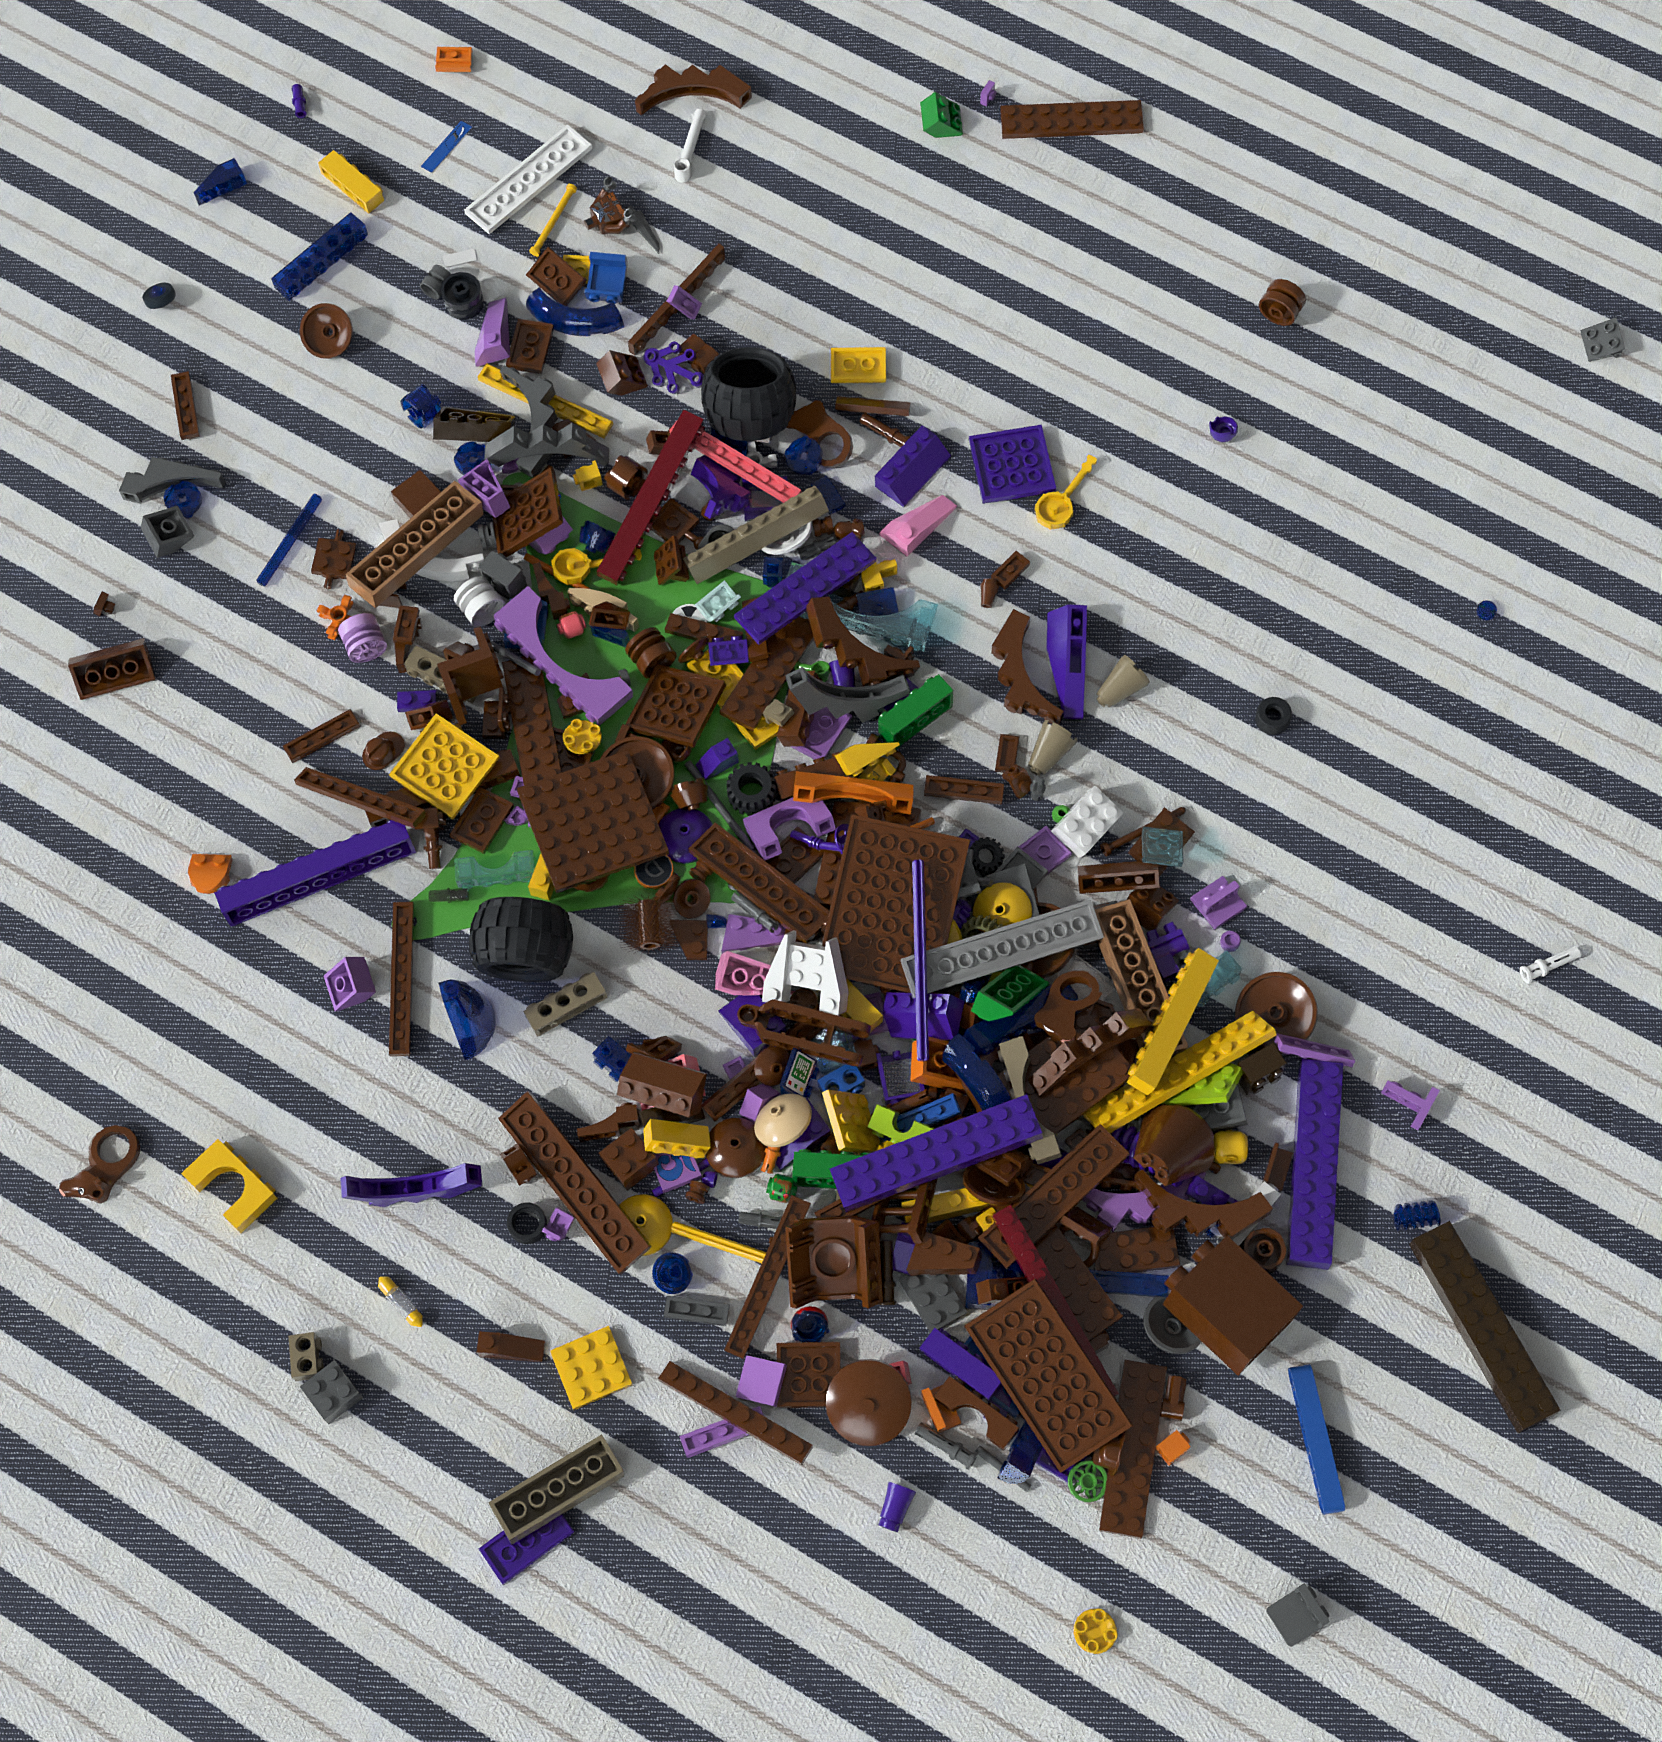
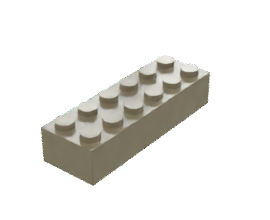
M601 1434L488 1503L512 1545L623 1478L624 1471Z

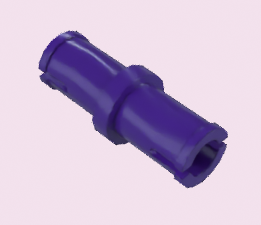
M294 84L291 90L295 115L297 118H304L307 112L305 109L306 98L303 96V87L300 84Z

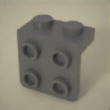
M1305 1583L1266 1609L1268 1616L1286 1644L1290 1647L1330 1622L1328 1619L1330 1617L1329 1613L1323 1605L1319 1606L1315 1600L1317 1597L1311 1586L1307 1587Z

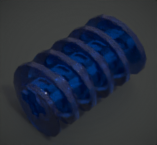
M1430 1200L1428 1204L1425 1201H1421L1420 1204L1413 1202L1411 1205L1404 1203L1403 1206L1396 1204L1394 1208V1224L1397 1231L1400 1229V1224L1403 1225L1405 1230L1408 1229V1223L1411 1224L1413 1229H1416L1417 1222H1419L1421 1228H1424L1426 1221L1429 1227H1432L1433 1221L1436 1222L1437 1226L1441 1224L1440 1212L1433 1200Z

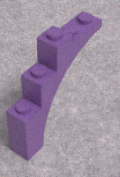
M1204 1172L1196 1176L1205 1179L1207 1173ZM1193 1177L1185 1179L1179 1187L1173 1185L1164 1186L1163 1184L1160 1187L1183 1200L1189 1201L1190 1197L1185 1195ZM1093 1189L1082 1199L1088 1209L1095 1213L1099 1212L1097 1219L1110 1226L1112 1232L1117 1229L1127 1214H1130V1218L1134 1222L1146 1225L1153 1212L1156 1211L1155 1208L1152 1209L1146 1200L1148 1197L1143 1191L1117 1194Z

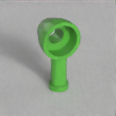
M817 661L812 665L797 662L795 665V670L803 667L806 671H816L818 677L823 682L829 679L830 667L825 661Z

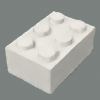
M1093 786L1068 811L1051 832L1080 858L1087 854L1124 812L1099 788Z

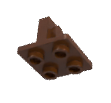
M673 535L654 552L658 585H663L669 579L682 582L689 580L688 568L683 560L686 557L685 546L678 544L677 536Z

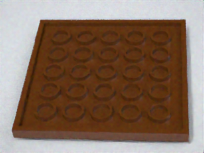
M628 750L516 788L556 894L669 854L668 847Z

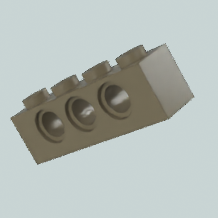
M416 645L404 663L407 673L413 678L419 677L430 686L435 685L439 687L441 691L447 694L437 666L438 663L447 660ZM430 666L429 669L423 670L425 667ZM477 696L466 699L463 702L468 701L473 704Z
M595 972L591 974L586 973L573 984L568 983L562 987V990L546 995L544 1000L539 1003L530 1004L523 1012L538 1037L608 997ZM581 990L587 991L584 996L577 995ZM563 1000L570 1001L566 1006L560 1005ZM545 1010H552L550 1015H542Z

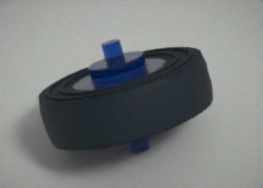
M164 282L148 288L143 293L142 298L148 308L158 309L171 303L176 293L170 283Z

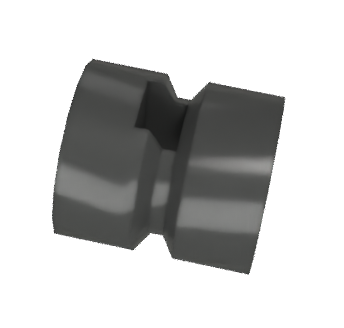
M434 265L429 271L428 276L420 283L421 290L430 298L439 299L442 295V283L451 273L440 265Z

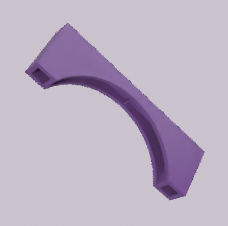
M527 586L494 614V625L500 632L504 631L508 635L507 638L513 645L517 644L521 648L520 651L526 658L530 657L534 661V666L547 674L546 677L552 684L556 683L560 687L559 690L565 697L569 696L573 700L572 703L578 710L582 709L586 713L585 716L590 722H595L600 726L633 697L632 689L620 677L604 680L587 679L573 675L553 662L544 651L537 635L538 617L542 608L541 598Z

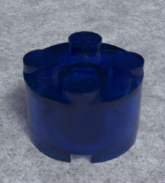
M421 384L400 400L403 411L407 410L410 414L407 416L409 420L420 429L426 428L433 423V418L441 409L439 397L435 394L432 395L424 384Z

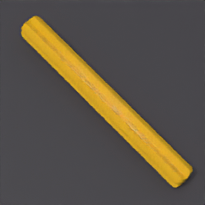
M674 1222L671 1227L673 1234L759 1263L763 1262L767 1253L679 1222Z

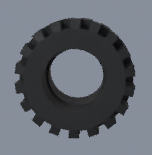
M747 762L748 765L740 764L739 769L736 767L733 769V774H729V780H727L726 785L729 803L733 805V809L735 811L739 809V813L742 815L747 813V816H751L752 813H758L767 809V807L773 806V802L776 800V783L773 773L770 770L768 771L766 766L760 767V763L752 765V762ZM749 783H756L762 787V790L756 795H746L740 791L743 786Z

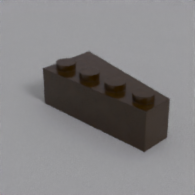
M443 406L433 418V439L490 442L515 426V416Z

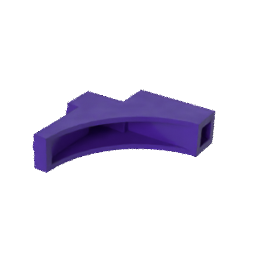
M706 455L696 459L690 475L699 480L711 495L704 516L711 519L727 510L736 513L748 506V498L751 492L740 486L741 477Z

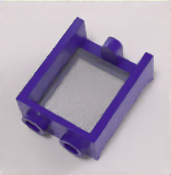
M782 476V477H781V478H783L784 480L787 481V476ZM742 479V487L751 492L748 498L749 504L744 509L745 522L749 519H755L757 516L783 503L747 480Z
M900 1050L893 1051L892 1055L881 1057L880 1053L876 1054L885 1105L890 1103L893 1105L925 1089L924 1084L910 1081L912 1052L901 1053Z

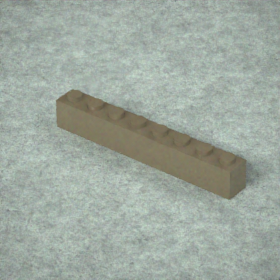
M814 485L795 497L788 499L786 502L773 507L768 512L757 516L748 523L739 526L730 533L723 535L721 538L708 543L701 549L690 553L683 560L691 576L699 584L829 512L822 494Z

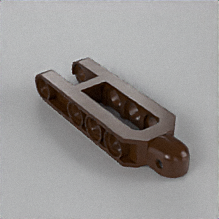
M775 999L764 1003L760 1007L751 1004L742 1005L737 1012L741 1025L754 1028L762 1043L856 1067L861 1066L863 1054L859 1055L846 1051L843 1047L832 1045L835 1031L861 1038H868L871 1031V1026L867 1023ZM773 1016H778L825 1028L827 1032L824 1043L821 1042L819 1044L807 1041L804 1037L800 1039L788 1036L784 1032L780 1034L768 1031L766 1029L769 1019Z

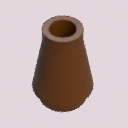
M983 579V582L980 584L981 607L992 608V603L999 589L998 581Z

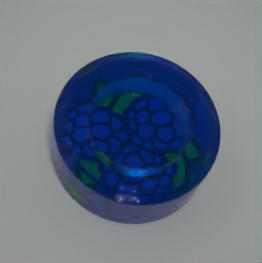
M1485 600L1479 603L1476 613L1482 620H1491L1497 612V607L1493 602Z

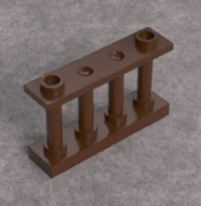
M938 1178L919 1185V1188L916 1190L902 1191L875 1205L871 1220L879 1222V1240L881 1233H908L914 1243L923 1242ZM890 1199H916L912 1207L888 1208ZM886 1216H911L908 1224L884 1225Z

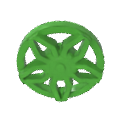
M1081 1461L1071 1468L1068 1475V1487L1076 1499L1083 1502H1094L1105 1494L1107 1474L1103 1467L1095 1465L1093 1461ZM1088 1464L1084 1471L1078 1469L1080 1466ZM1092 1465V1472L1089 1473L1088 1470ZM1096 1468L1101 1472L1102 1477L1095 1476ZM1075 1471H1076V1472H1079V1473L1081 1474V1476L1078 1477V1476L1075 1474ZM1073 1477H1074L1075 1480H1078V1481H1079V1482H1076L1074 1485H1073V1483H1072ZM1097 1479H1098V1480H1101V1481H1103V1482L1097 1484ZM1080 1485L1081 1489L1075 1491L1076 1487ZM1103 1486L1100 1493L1096 1496L1095 1487ZM1085 1490V1495L1088 1499L1083 1498L1078 1494L1083 1493ZM1089 1490H1092V1498L1088 1493Z

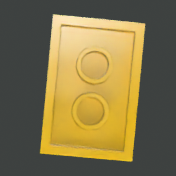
M886 347L831 348V383H886Z

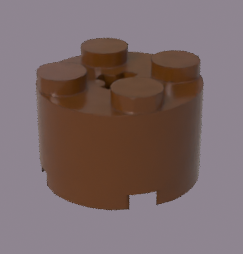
M620 455L616 459L612 470L606 473L604 479L607 481L609 489L624 499L630 500L629 496L635 497L639 493L645 482L644 475H648V470L629 456L624 457Z
M1270 1228L1252 1231L1242 1246V1249L1268 1274L1275 1272L1280 1267L1286 1255V1247L1282 1236ZM1262 1249L1266 1250L1265 1254L1261 1253Z

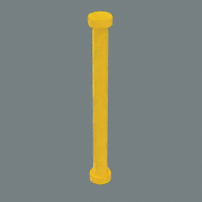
M567 185L565 194L534 247L530 248L529 252L536 257L540 255V249L572 194L576 193L577 187L575 185Z

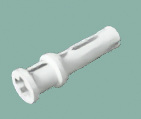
M1573 946L1545 960L1537 959L1535 963L1529 966H1521V977L1526 983L1532 982V979L1539 976L1544 977L1548 974V971L1580 958V951L1576 946ZM1564 956L1566 957L1558 962H1554L1555 960H1558Z

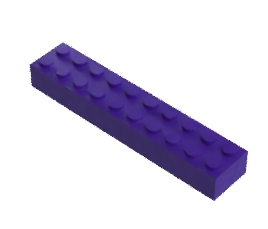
M390 820L387 824L374 826L367 832L354 834L347 840L334 842L331 846L317 849L307 856H299L287 864H279L272 870L261 871L252 878H244L234 885L224 886L219 891L214 892L223 916L232 927L412 855L416 851L405 825Z
M1302 1059L1299 1064L1286 1265L1328 1270L1332 1265L1343 1063Z
M1026 1094L832 1167L830 1172L847 1213L1043 1139V1134Z

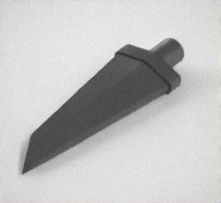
M628 206L626 209H632L634 211L633 215L636 216V221L630 223L659 254V242L647 223L642 211H635L632 206Z

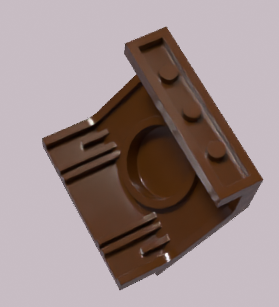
M858 1216L794 1219L793 1224L785 1227L790 1307L797 1309L813 1301L834 1299L862 1300V1307L871 1308L883 1302L879 1222Z

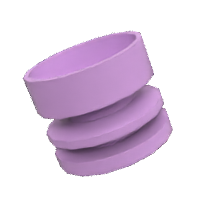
M362 613L354 615L343 621L339 626L338 631L343 644H345L349 659L355 663L371 661L386 651V641L382 632H380L381 629L373 614Z

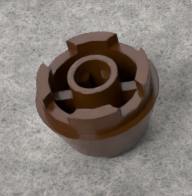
M698 778L697 781H685L674 785L671 788L672 794L670 796L679 809L688 808L689 811L698 809L700 804L707 802L708 785H706L704 778Z

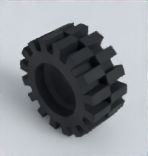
M983 837L979 838L969 848L974 850L972 862L974 870L979 871L981 875L983 873L985 875L994 873L1004 861L1005 854L1002 853L1004 849L1000 848L1001 843H996L994 838L990 840V837L985 839ZM982 849L989 850L993 855L992 861L989 863L982 862L979 859V851Z

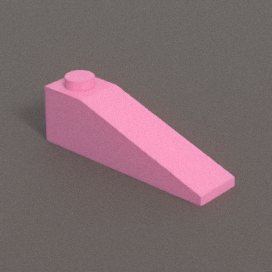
M941 495L892 520L879 535L905 556H908L957 508V505L944 495Z
M726 951L721 954L715 989L734 996L763 995L764 981L771 965Z

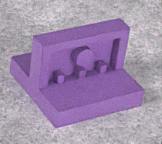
M1223 876L1200 890L1190 899L1214 930L1247 908V905L1237 894L1240 886L1236 881L1229 884Z

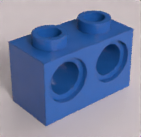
M845 1064L818 1079L817 1084L821 1092L828 1090L830 1087H837L838 1091L859 1094L865 1087V1080L856 1066ZM854 1077L856 1082L850 1084L846 1082V1079Z

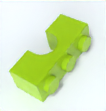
M879 1104L876 1105L868 1124V1128L873 1130L872 1134L881 1138L886 1135L891 1138L890 1142L894 1144L935 1129L920 1121H914L911 1129L904 1133L897 1127V1119L900 1113Z

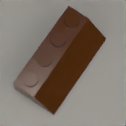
M144 638L69 658L68 667L80 700L155 680L150 653Z
M633 1052L620 1074L617 1096L691 1117L700 1113L707 1073Z

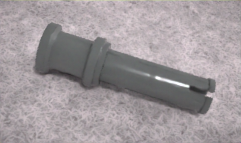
M922 1422L915 1431V1435L949 1454L951 1460L959 1461L968 1470H970L978 1456L977 1452L969 1451L963 1447L962 1443H955Z

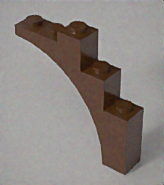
M665 64L655 72L654 83L650 84L643 94L638 95L635 105L636 112L643 115L649 109L664 101L676 97L696 95L718 98L741 109L752 98L751 86L721 65L711 70L709 75H707L692 64L680 75Z
M830 597L811 598L806 605L816 648L831 649L834 647L840 668L847 667L852 669L858 666L863 686L880 684L885 679L890 680L902 675L905 678L914 676L920 668L918 660L892 658L878 653L860 642L841 622L834 610Z
M1013 609L993 642L991 654L997 659L1005 660L998 671V681L1004 686H1011L1004 699V707L1009 712L1020 715L1026 709L1032 715H1038L1045 720H1049L1048 723L1053 724L1054 722L1059 725L1063 719L1064 711L1051 704L1038 692L1025 670L1022 658V645L1030 625V617Z
M1140 1008L1115 1012L1103 1025L1092 1026L1077 1040L1062 1043L1051 1054L1052 1057L1028 1081L1037 1094L1043 1096L1068 1074L1093 1057L1121 1042L1139 1037L1151 1025V1022Z
M1143 1169L1138 1171L1134 1177L1136 1188L1140 1192L1143 1191L1148 1197L1146 1200L1152 1209H1156L1152 1215V1223L1163 1234L1185 1221V1227L1190 1234L1194 1233L1196 1237H1199L1218 1224L1220 1234L1224 1238L1228 1235L1233 1240L1270 1215L1273 1210L1261 1192L1232 1204H1197L1167 1192L1155 1183Z

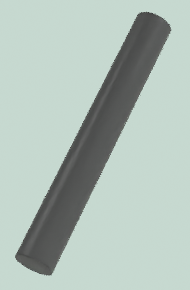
M979 1445L975 1450L980 1457L1025 1492L1032 1486Z

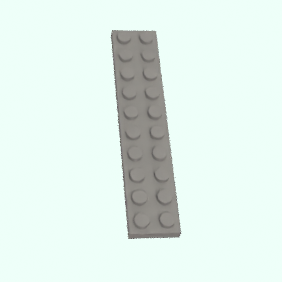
M1091 899L927 950V994L1104 938ZM911 955L902 958L900 961L914 999L916 998L915 956Z

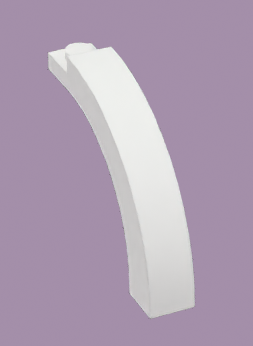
M397 519L379 523L384 541L400 528ZM483 553L458 559L434 557L416 574L438 581L469 580L468 573L479 572L478 567L484 561Z

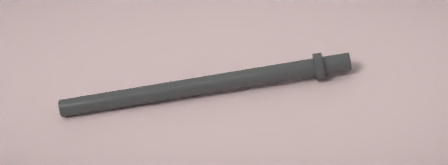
M691 761L685 763V767L696 781L698 778H703ZM708 785V798L742 844L762 858L755 845L751 843Z

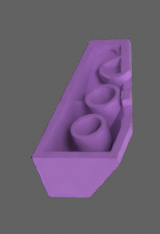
M506 298L492 301L488 304L475 347L476 367L510 357Z

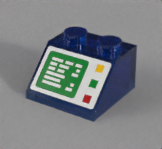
M793 1047L780 1082L781 1095L792 1093L801 1095L805 1099H810L813 1092L812 1081L813 1079L817 1080L820 1068H817V1060Z

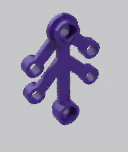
M675 341L671 342L669 347L664 349L649 348L645 351L643 359L652 368L654 375L652 378L653 384L661 387L665 382L660 374L659 365H661L666 372L669 383L667 390L670 393L677 394L680 390L679 385L676 383L674 372L689 379L696 388H702L704 377L702 373H692L678 366V364L686 361L695 360V351L687 349L684 354L669 360L662 358L671 353L678 354L681 351V345ZM692 352V356L688 358V354ZM699 376V380L695 382V378ZM658 378H661V381L659 383H656V380ZM675 385V390L671 391V387Z

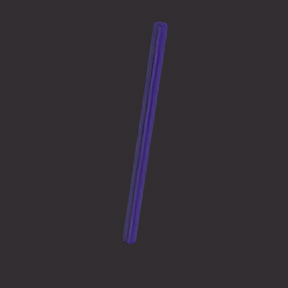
M914 860L912 862L917 1060L924 1062L929 1060L924 861Z

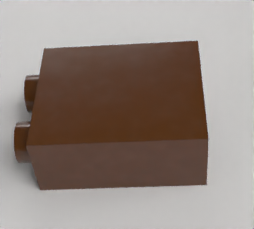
M1227 1235L1217 1246L1210 1240H1206L1192 1255L1191 1258L1197 1265L1190 1272L1181 1265L1170 1275L1164 1284L1171 1292L1163 1305L1239 1376L1293 1321L1304 1306Z

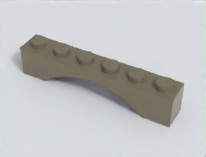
M1021 1036L1000 1043L1001 1050L997 1051L1000 1062H1005L1007 1068L1003 1070L1007 1082L1011 1081L1013 1089H1010L1012 1099L1026 1095L1025 1078L1031 1061L1025 1040ZM1038 1121L1043 1139L1032 1142V1147L1028 1148L1031 1159H1036L1039 1165L1060 1158L1062 1154L1055 1134Z

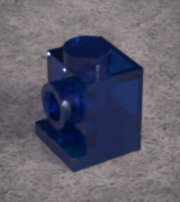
M764 557L763 585L773 588L783 581V558Z

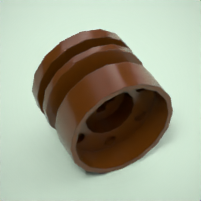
M649 627L636 634L625 648L626 654L636 664L637 669L645 678L651 677L657 664L670 667L677 656L675 650L668 642H665V637L661 635V632L656 627Z

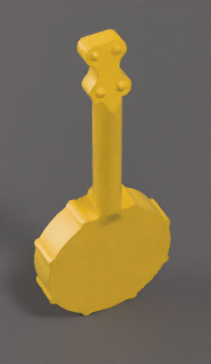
M1092 455L1087 456V462L1082 463V469L1064 493H1059V491L1049 492L1039 498L1035 504L1038 523L1050 530L1065 527L1073 517V507L1069 497L1086 474L1092 471L1091 466L1097 463V458Z
M576 548L560 550L551 560L554 578L566 585L582 583L590 573V568L599 567L603 559H588L587 554ZM637 549L634 555H636L635 560L639 561L642 559L640 549Z

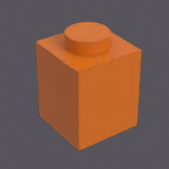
M1176 1430L1159 1443L1155 1450L1170 1466L1189 1451L1191 1447L1189 1445L1190 1440L1183 1432L1179 1433Z

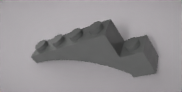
M152 457L144 475L138 472H126L119 492L124 500L141 504L143 500L167 490L188 486L224 488L226 482L222 473L217 470H207L197 465L189 466L180 461L172 462L162 457Z

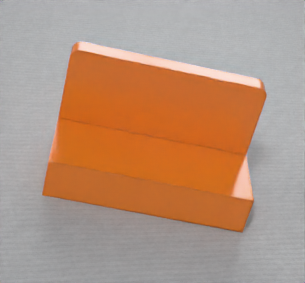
M942 1385L931 1390L929 1387L921 1390V1396L938 1433L961 1424L957 1411H949L934 1398Z

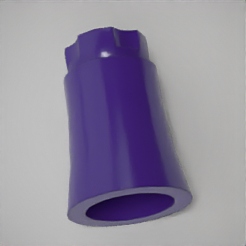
M838 660L829 663L834 685L855 687V668H840Z
M888 1482L878 1526L898 1533L900 1524L902 1525L910 1503L917 1492Z

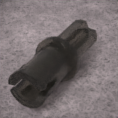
M468 888L430 890L428 897L430 902L448 901V903H451V901H469Z

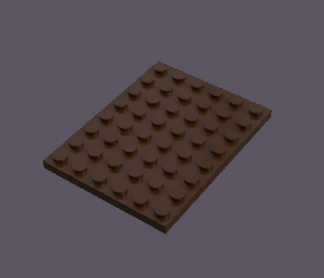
M851 814L822 946L825 947L826 941L834 937L838 939L846 979L911 993L900 960L914 955L912 862L914 860L924 861L927 951L948 943L969 849V839Z

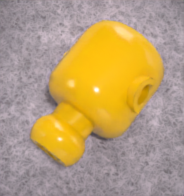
M1225 1130L1214 1134L1213 1142L1214 1148H1216L1214 1161L1216 1163L1242 1164L1247 1160L1248 1139L1244 1132Z

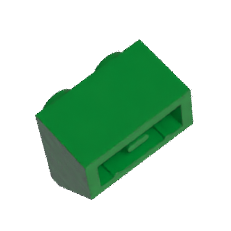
M937 92L932 93L920 102L924 132L935 138L963 135L960 105Z

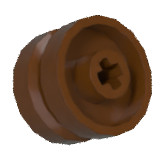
M1275 279L1270 283L1258 306L1260 312L1269 321L1277 325L1288 326L1294 323L1298 313L1304 307L1306 296L1295 283L1285 279Z

